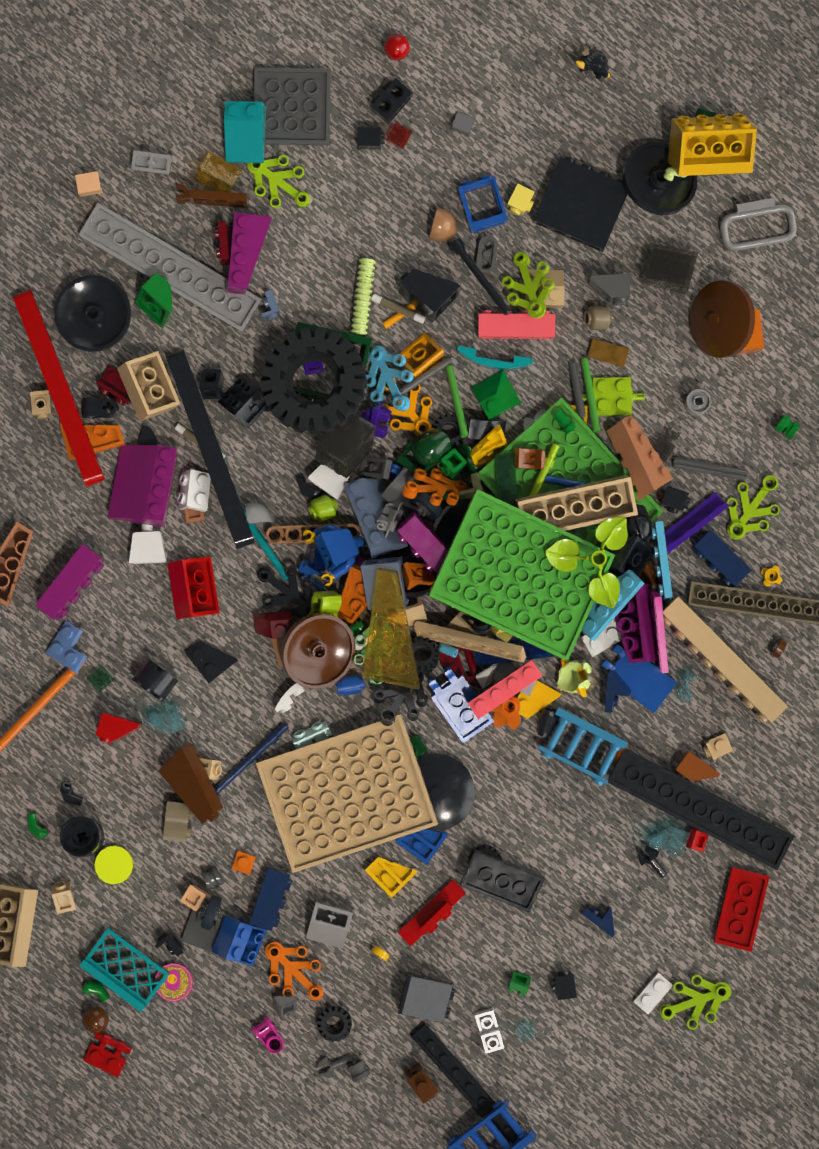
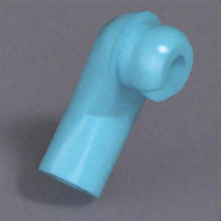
M437 642L439 652L453 658L457 656V648L449 644Z

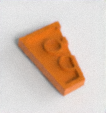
M59 423L68 458L70 461L75 460L63 426ZM84 425L95 454L125 445L121 428L118 425Z
M355 564L349 570L341 596L342 605L338 612L339 618L351 624L357 620L367 607L361 567Z

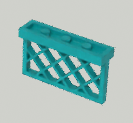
M109 927L79 965L140 1012L145 1009L170 975L169 972ZM108 934L115 938L116 946L105 947L104 939ZM128 947L131 950L132 958L121 959L119 948ZM117 948L118 960L107 961L106 950ZM96 951H103L105 962L97 963L91 957ZM144 959L147 969L136 971L135 960ZM132 960L134 971L123 973L121 962ZM119 962L120 973H110L109 963ZM158 970L164 975L160 981L152 982L150 971ZM148 972L149 983L138 984L137 973ZM134 974L136 985H126L123 975ZM149 985L151 994L145 999L140 995L139 987Z

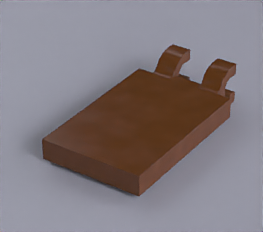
M177 184L178 192L183 193L180 196L176 195L178 204L191 203L241 208L249 207L247 194L187 190L184 185Z

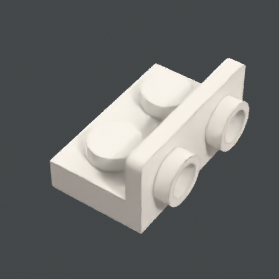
M615 618L595 641L591 640L584 632H582L584 636L580 637L592 657L623 639L620 630L617 629Z

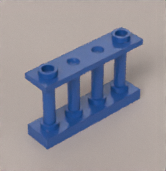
M507 1098L504 1101H497L492 1106L493 1110L461 1135L451 1137L447 1141L446 1149H465L461 1142L469 1136L479 1149H489L476 1133L483 1125L488 1128L500 1143L502 1149H524L536 1139L537 1134L533 1129L527 1132L520 1127L506 1109L510 1102ZM500 1113L518 1135V1139L513 1143L508 1142L491 1121L493 1117Z

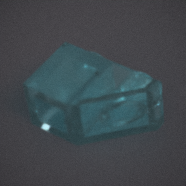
M175 704L165 707V712L158 714L157 711L146 715L147 719L143 720L144 724L169 735L189 728L181 706L176 707Z
M668 826L647 836L645 841L649 842V847L659 850V847L667 849L666 853L677 857L678 853L683 855L690 833L673 826Z

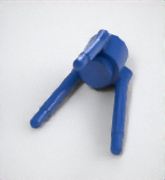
M304 558L298 572L302 573L301 577L311 578L310 576L313 577L314 574L322 577L324 573L318 571V566L316 565L326 566L324 562L313 558L310 560ZM312 579L313 585L316 588H318L320 591H326L321 585H319L314 579Z

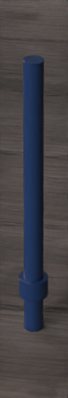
M285 722L274 732L271 731L266 736V740L214 787L217 795L271 744L274 745L279 741V737L289 729Z

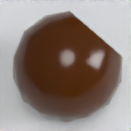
M93 1006L86 1010L82 1024L90 1033H99L107 1028L109 1016L102 1007Z

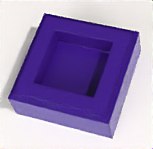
M311 361L303 364L306 376L324 372L322 362Z

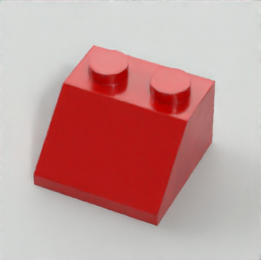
M102 713L95 735L100 737V741L112 743V741L119 740L142 727V723Z

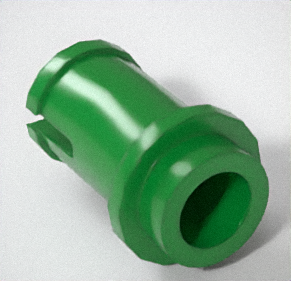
M563 409L553 416L564 429L563 432L569 434L576 428L575 422L569 419Z
M356 620V623L348 626L353 636L362 633L366 629L362 620Z

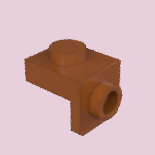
M515 448L514 468L544 469L546 461L545 450Z

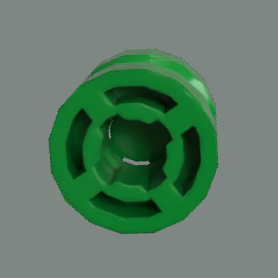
M784 414L774 430L778 433L782 432L788 440H791L801 424L791 421L790 417Z

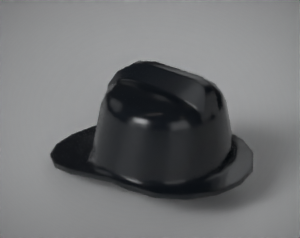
M636 504L638 515L625 517L627 519V538L636 535L644 542L649 543L652 539L651 528L653 526L646 508L643 505Z

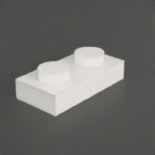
M658 972L633 1002L649 1014L673 984Z

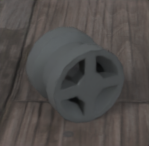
M216 866L209 872H202L203 879L209 890L213 889L217 884H224Z
M364 1059L347 1067L348 1072L352 1074L353 1082L370 1074L369 1069L365 1067Z

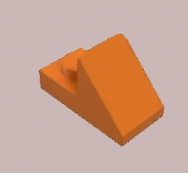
M411 562L403 564L402 576L407 590L418 584H433L435 580L433 571L430 572L424 564Z

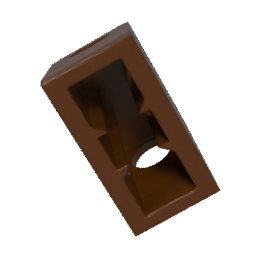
M420 1062L404 1073L407 1083L424 1104L442 1092Z

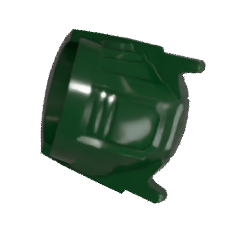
M436 428L426 430L405 445L406 448L411 447L416 461L426 467L424 469L425 472L440 463V460L451 451L450 439L444 432Z

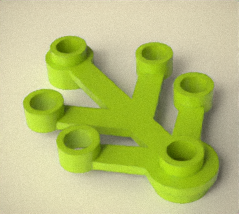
M286 155L264 160V163H260L258 168L253 167L254 163H247L248 170L255 176V194L257 197L261 198L266 195L262 174L269 179L270 205L272 208L278 209L281 206L277 186L295 198L297 206L304 208L309 205L310 196L308 193L297 191L283 180L294 177L297 179L304 176V169L301 166H296L293 170L272 172L268 169V167L288 166L289 158ZM285 158L287 159V162L285 164H281L280 159ZM298 169L302 171V174L299 176L295 174V171ZM259 188H262L264 190V193L258 194L257 190ZM305 196L306 200L304 202H300L299 197ZM275 199L279 201L277 206L272 204V201Z
M518 252L515 254L513 261L520 268L525 285L515 282L510 276L502 279V285L506 289H514L528 295L530 302L520 299L514 292L507 296V301L513 306L518 305L527 309L528 314L532 318H541L546 312L544 302L550 291L555 287V283L551 278L543 280L545 274L549 272V265L544 261L539 262L536 267L538 272L532 281L528 270L530 258L525 252ZM542 266H546L544 270H540ZM511 280L510 284L506 285V282ZM542 281L543 290L537 298L536 291ZM551 282L550 286L546 287V284Z
M769 475L762 480V488L751 504L748 497V484L741 482L737 485V491L741 497L743 515L738 519L736 510L738 502L735 498H729L726 501L727 504L730 500L735 502L734 507H728L731 523L727 527V534L730 538L739 540L745 536L746 532L757 530L764 532L768 530L769 523L766 520H761L756 524H745L753 517L776 516L780 513V507L776 504L757 509L767 493L778 486L776 477ZM767 480L773 482L772 487L766 485ZM742 484L746 486V491L744 492L739 489ZM773 506L778 510L776 514L771 512ZM761 522L766 523V529L760 528ZM734 527H739L740 532L738 534L733 532Z
M695 974L691 977V983L696 987L702 986L710 990V992L702 994L685 986L681 981H676L673 984V990L676 993L686 994L692 997V999L673 1006L670 1004L662 1005L659 1009L660 1016L665 1020H670L675 1016V1013L695 1006L691 1018L686 1022L689 1029L695 1030L698 1028V1019L706 1002L714 999L710 1010L704 1015L707 1022L713 1023L717 1019L716 1013L721 1002L728 1000L731 996V988L727 983L718 982L713 984L704 980L700 975ZM699 977L700 983L695 984L693 982L694 978ZM677 984L682 985V989L680 991H677L675 989V986ZM719 989H725V994L719 995ZM666 1009L671 1010V1014L669 1016H666L664 1014V1011ZM710 1013L714 1015L712 1020L707 1019V1015ZM691 1020L696 1021L694 1027L689 1026Z

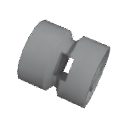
M702 389L691 391L684 401L686 412L692 416L703 415L711 406L709 393Z

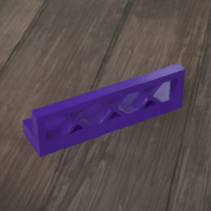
M715 492L666 530L664 533L667 554L728 508L727 502H723Z

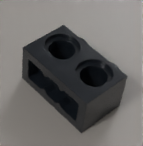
M397 78L393 81L389 80L383 87L385 91L380 96L376 95L371 101V111L388 125L413 97V92ZM398 89L402 92V95L394 97L391 93L393 90ZM381 104H388L390 108L384 112L379 109V106Z

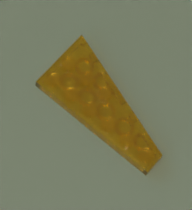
M378 568L362 678L419 690V678L398 571Z

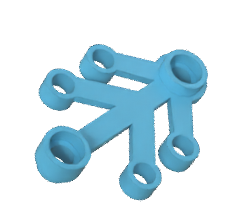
M375 346L369 354L372 364L369 374L366 375L367 386H375L378 368H380L381 374L377 388L371 393L370 398L373 402H382L384 398L383 392L387 383L394 398V408L402 412L406 411L410 406V400L401 395L393 377L409 383L413 380L414 375L408 370L400 371L388 368L386 361L393 362L395 365L402 367L406 363V358L400 354H388L384 347Z

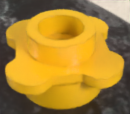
M775 565L772 568H763L761 570L765 586L768 587L771 584H780L782 582L778 566Z

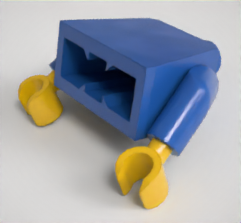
M330 524L317 528L314 532L310 530L303 532L304 536L311 535V538L306 539L305 542L311 544L315 541L327 571L331 572L330 575L324 574L321 577V580L325 577L330 578V582L325 584V586H330L334 578L338 579L350 570L355 563V557L359 554L358 548L364 545L361 536L352 537L349 529H342Z

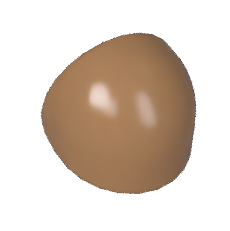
M437 207L430 240L446 242L454 237L458 225L452 213Z

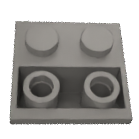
M316 901L306 938L343 949L353 911Z

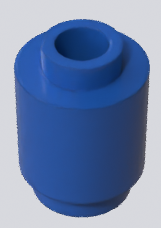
M359 674L344 676L336 682L339 695L347 696L362 693L361 689L365 688L363 677L359 678Z

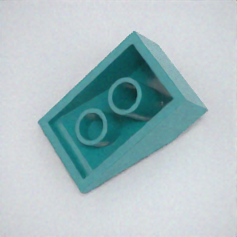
M225 101L226 163H264L266 106L263 102Z

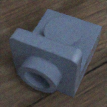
M272 289L264 292L266 297L263 298L266 308H271L270 311L261 314L262 319H267V321L278 318L277 314L281 313Z

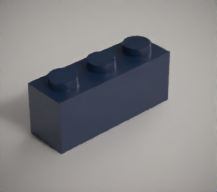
M709 530L693 546L695 555L701 560L704 558L709 563L707 565L709 569L714 573L718 572L722 576L721 580L728 587L730 585L736 587L752 571L712 530Z
M272 868L267 869L250 921L251 925L272 931L273 927L277 928L280 917L277 916L279 908H284L287 899L283 897L285 890H290L293 881L289 879L290 874Z

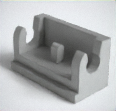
M133 150L131 169L169 175L172 169L173 155Z

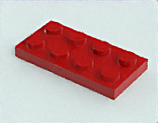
M731 867L713 940L714 943L752 952L770 876Z

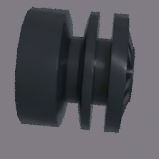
M84 816L72 817L67 820L61 827L59 835L63 849L70 855L77 857H90L98 853L105 840L101 824L95 819ZM86 832L85 836L88 837V839L83 840L81 842L82 838L79 836L80 834H84Z

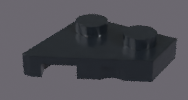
M201 641L185 653L208 683L212 682L238 661L236 658Z

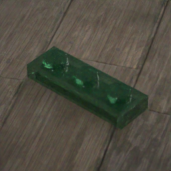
M515 453L495 454L498 499L516 507L514 499H518L516 468H514Z

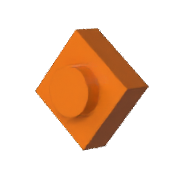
M238 850L232 869L250 875L256 856Z

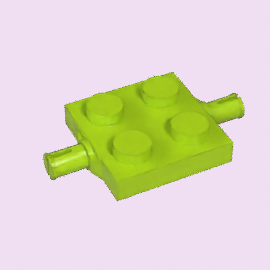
M631 377L592 379L598 417L630 416L632 414L633 401H645V393H633ZM582 394L583 402L588 401L587 394Z

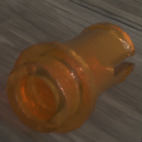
M648 562L642 573L646 580L645 584L652 587L659 584V577H656L652 563Z

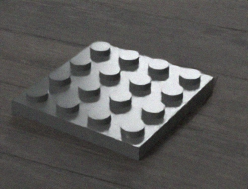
M254 67V102H263L266 106L265 145L330 146V68Z

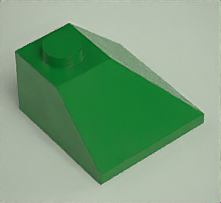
M155 273L141 287L134 304L162 329L165 327L172 312L171 285L166 278Z
M504 370L470 388L487 420H492L521 404Z

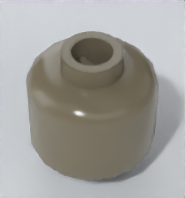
M592 305L584 313V323L591 330H606L614 319L613 312L606 305Z

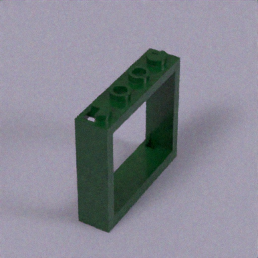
M297 322L295 334L301 333L300 329L310 327L311 331H316V327L319 326ZM326 328L327 332L331 333L333 330ZM333 330L341 334L343 339L347 338L352 344L365 347L362 362L366 371L372 338ZM294 387L297 394L305 395L304 399L315 401L316 398L324 399L329 395Z

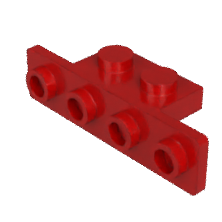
M451 880L398 931V934L412 946L423 934L434 932L438 928L437 923L441 919L445 921L452 914L450 910L466 892L455 880Z

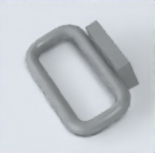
M775 198L735 204V213L726 215L720 223L722 242L731 251L784 243L794 238L797 232L794 211L785 204L776 205ZM778 212L787 214L789 232L785 235L741 243H732L729 239L728 223L730 221Z

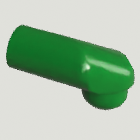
M36 813L27 814L28 831L38 839L47 837L48 830L45 827L41 828L37 824Z
M87 981L82 985L83 993L97 994L101 1003L110 998L103 985L99 982Z

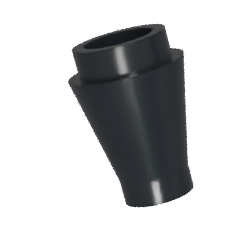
M542 708V711L539 712L538 735L549 737V733L558 718L555 710Z

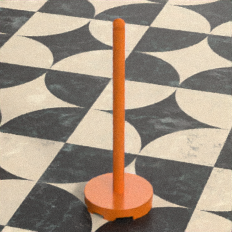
M67 668L0 738V752L76 674L75 672Z

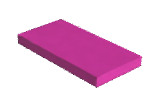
M652 590L649 594L657 661L655 662L661 673H668L662 596L657 590Z

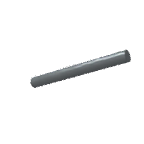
M448 356L411 382L399 388L401 395L406 394L453 363L451 358ZM392 394L386 397L389 403L393 402Z

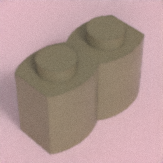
M167 801L163 840L187 842V838H191L192 827L188 825L189 819H193V813L184 802Z

